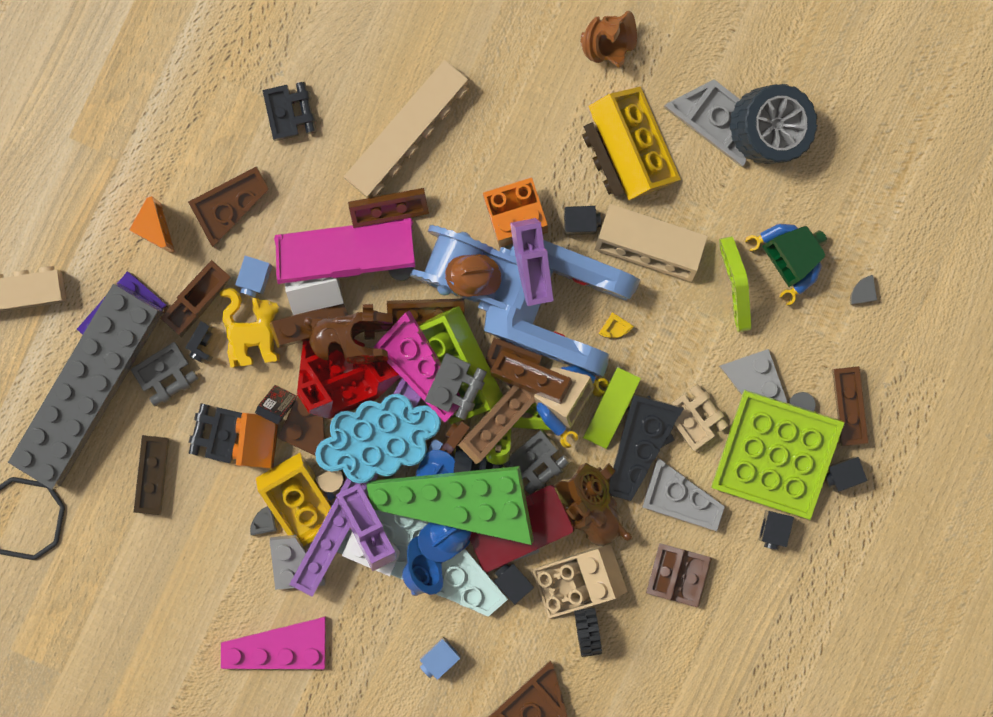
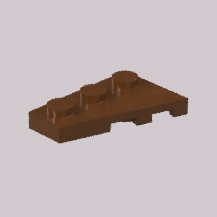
M256 166L188 201L208 241L214 247L269 188Z

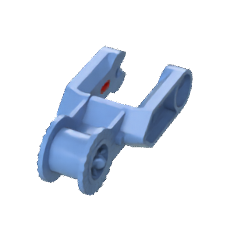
M429 226L428 233L437 237V241L425 272L413 269L411 273L412 278L436 287L441 295L446 296L451 293L455 296H460L450 289L445 279V270L448 263L453 258L462 255H487L496 262L500 269L501 284L499 288L489 295L460 296L470 301L479 302L478 308L486 311L484 331L569 366L576 365L593 375L604 377L608 366V353L569 339L556 331L551 332L533 325L540 304L531 306L526 304L514 245L510 250L501 247L500 251H497L493 247L481 243L479 240L472 239L467 232L455 233L453 230L439 226ZM543 240L544 248L548 254L550 277L552 273H556L573 280L575 283L589 286L597 291L625 301L630 299L638 289L639 278Z

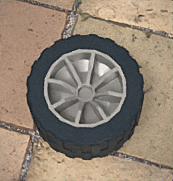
M774 84L751 90V92L744 94L740 101H737L731 114V137L736 144V148L744 157L759 164L784 163L801 157L814 142L818 128V118L813 103L804 92L788 84Z

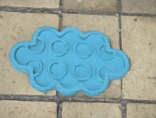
M400 394L389 395L381 404L374 401H365L360 404L355 413L344 411L334 416L330 424L331 437L321 441L317 446L315 453L316 461L326 471L334 472L343 469L346 477L355 483H366L376 473L385 477L391 476L398 471L401 464L413 466L423 460L427 451L425 440L435 436L439 431L441 425L440 417L429 406L413 408L410 400Z

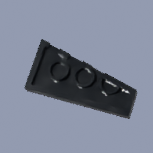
M633 394L613 465L615 472L609 479V493L612 496L632 501L684 407Z

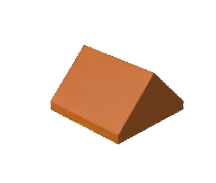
M152 196L147 197L129 230L165 251L173 253L175 249L162 204Z

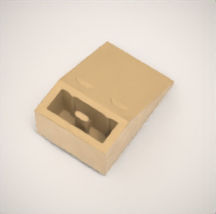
M611 543L532 569L548 618L610 601L628 592Z

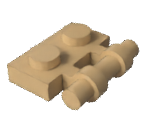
M699 384L690 389L695 396L694 400L690 402L683 394L671 403L684 407L674 426L693 451L715 436L710 430V426L715 424L720 431L728 426L723 418L724 414L722 411L715 408L709 399L711 396L707 391H703ZM699 405L709 415L706 420H703L695 409Z

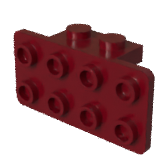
M554 485L547 486L525 496L534 540L532 545L476 532L471 533V544L484 571L489 572L574 532V525Z

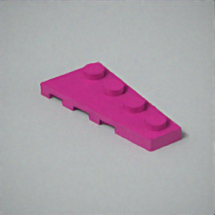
M408 311L373 348L388 351L387 362L425 401L441 366V362L413 315ZM427 403L444 422L449 420L460 407L453 403L450 411L447 412Z
M326 616L221 642V669H325Z

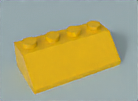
M641 86L610 93L588 106L628 200L645 196L681 180Z

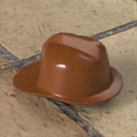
M462 255L453 258L448 263L445 270V279L450 289L460 296H483L492 294L499 288L501 272L496 262L487 255Z

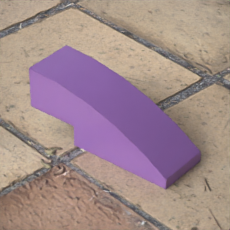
M533 218L510 223L518 271L527 306L552 302L553 293L548 254L544 248L541 222Z
M360 483L336 494L348 524L372 571L395 561V551Z

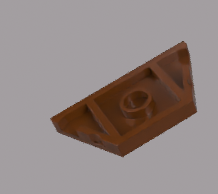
M549 660L488 717H567L553 662Z

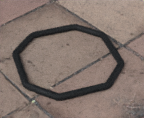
M11 477L0 484V490L12 482L44 487L48 489L60 507L54 541L35 555L0 549L1 555L36 560L57 546L65 506L54 489L51 490L38 481Z

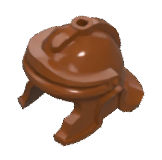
M626 11L620 17L604 16L601 20L599 16H596L589 23L585 32L581 34L580 42L585 56L595 63L610 60L617 68L623 66L626 52L634 50L637 45V27L633 13Z

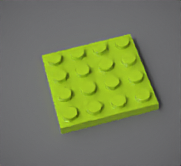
M744 389L711 488L811 520L844 421Z

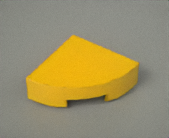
M612 312L598 335L605 338H618L627 334L634 326Z

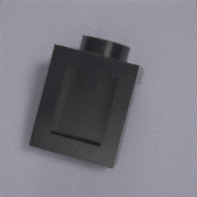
M200 321L185 347L191 351L189 356L203 363L204 359L211 362L213 358L200 350L202 346L206 347L213 337V333H211L213 327Z

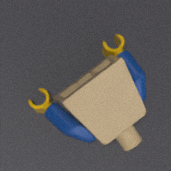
M576 365L550 368V370L570 377L572 380V384L561 404L539 395H534L539 415L556 436H561L560 442L565 448L572 447L566 440L567 435L571 436L574 441L578 440V435L573 431L567 432L566 427L571 429L591 393L597 397L604 395L605 391L601 390L598 385L606 388L609 384L608 380L604 378L596 380L595 375Z

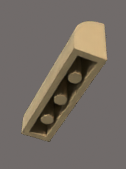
M609 204L594 250L692 282L698 270L707 236Z

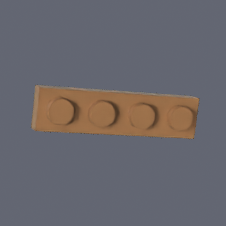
M513 385L458 444L460 448L476 464L479 463L535 402V394Z

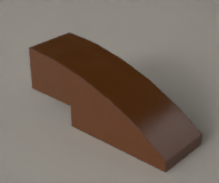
M211 260L176 297L177 300L160 319L182 337L214 301L231 277Z

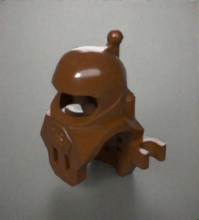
M363 304V312H357L345 317L328 319L306 317L304 319L305 325L312 326L310 345L315 355L319 358L329 361L330 353L338 350L349 364L366 365L374 362L388 361V351L362 347L353 342L355 336L364 332L365 339H375V332L389 331L393 327V315L373 310V304Z
M585 463L579 466L578 471L569 481H559L555 485L574 528L584 531L586 538L598 546L608 545L619 536H622L625 541H630L632 535L623 527L622 518L617 511V502L609 493L610 484L606 481L614 474V468L610 463L606 464L603 469L601 467L595 468Z

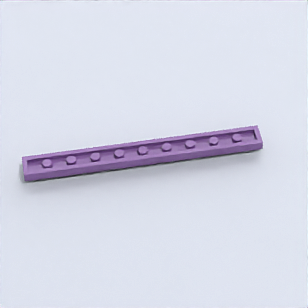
M403 378L393 393L404 395L410 400L413 408L416 407L421 398ZM376 473L369 481H375L379 474ZM347 478L339 493L359 483L352 482ZM368 482L360 483L364 493L368 496ZM337 498L289 584L313 597L350 529Z

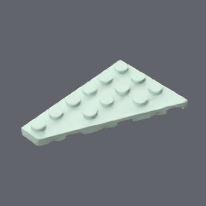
M374 510L383 525L386 536L400 550L391 575L403 580L402 571L407 564L408 545L411 539L419 536L423 527L430 522ZM351 529L342 541L337 551L338 553L343 554L352 533ZM466 549L450 560L442 562L443 587L436 595L454 601L485 616H490L508 600Z

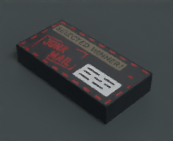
M274 385L259 403L255 413L275 424H279L293 406L297 396Z

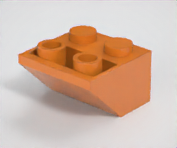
M532 177L483 193L499 248L513 244L510 226L512 222L536 218L541 222L542 234L548 233V224Z
M242 413L241 418H237L236 433H239V442L234 444L232 456L233 459H236V465L274 468L279 424H275L258 414Z

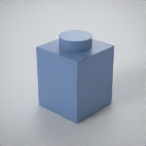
M244 256L235 284L242 288L240 293L255 297L256 293L263 295L272 265Z
M443 637L420 658L422 663L420 668L429 678L434 676L438 680L461 658V655Z

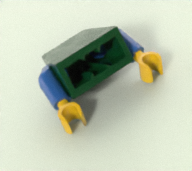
M777 224L761 232V235L758 237L754 235L748 236L745 243L752 239L757 241V246L751 248L750 252L759 250L761 243H765L762 247L788 287L793 285L791 290L784 289L779 295V298H781L785 293H791L792 299L786 303V305H791L794 303L795 296L798 293L802 294L817 281L822 268L820 261L825 258V252L821 246L827 243V237L820 230L812 234L807 226L798 228L792 224Z

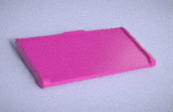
M411 218L357 228H353V225L277 234L274 237L277 283L329 277H350L360 275L361 273L415 267L412 237L413 221Z

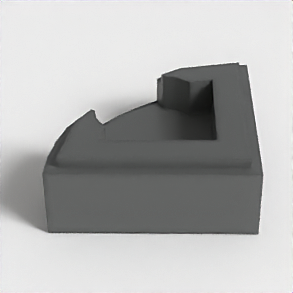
M873 275L861 279L855 285L850 295V305L877 300Z
M268 506L261 509L254 517L250 527V535L277 530L274 514Z

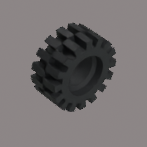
M595 607L574 610L581 657L601 655L602 645Z

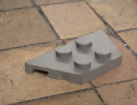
M711 80L664 105L666 110L739 166L745 164L746 158L736 148L730 130L731 114L734 111V106L740 99L716 80Z

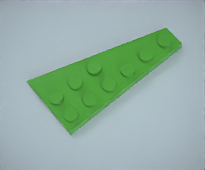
M520 466L375 480L367 483L370 503L374 510L530 545L534 541Z

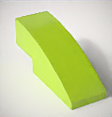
M618 367L615 369L585 432L584 439L607 449L639 384L640 377Z

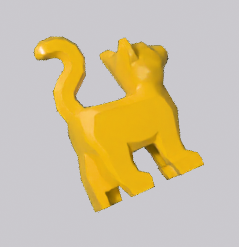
M232 288L221 290L220 297L231 299V304L223 311V323L229 340L227 353L230 368L253 365V358L248 355L249 347L253 346L260 347L265 363L280 361V355L274 352L275 339L270 328L271 321L279 312L278 303L253 298V312L257 321L237 323L234 321L233 315L240 309L241 296Z

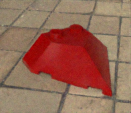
M310 340L302 344L297 395L310 414L332 419L340 412L358 408L365 401H376L401 376L387 361L366 365L349 364L338 350L330 353L329 361L323 360L315 355L311 348ZM353 340L355 344L365 347L364 343Z

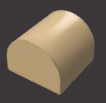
M342 470L328 471L315 479L322 490L334 492L341 489L344 485L345 475Z

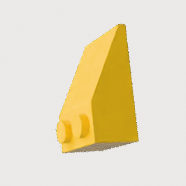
M298 453L256 477V484L259 494L288 536L297 535L304 547L314 540L332 504L324 490L317 484L314 472L302 454Z

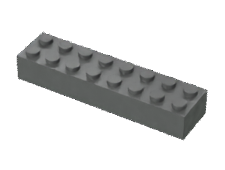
M113 284L8 463L51 490L60 487L165 310L124 285Z

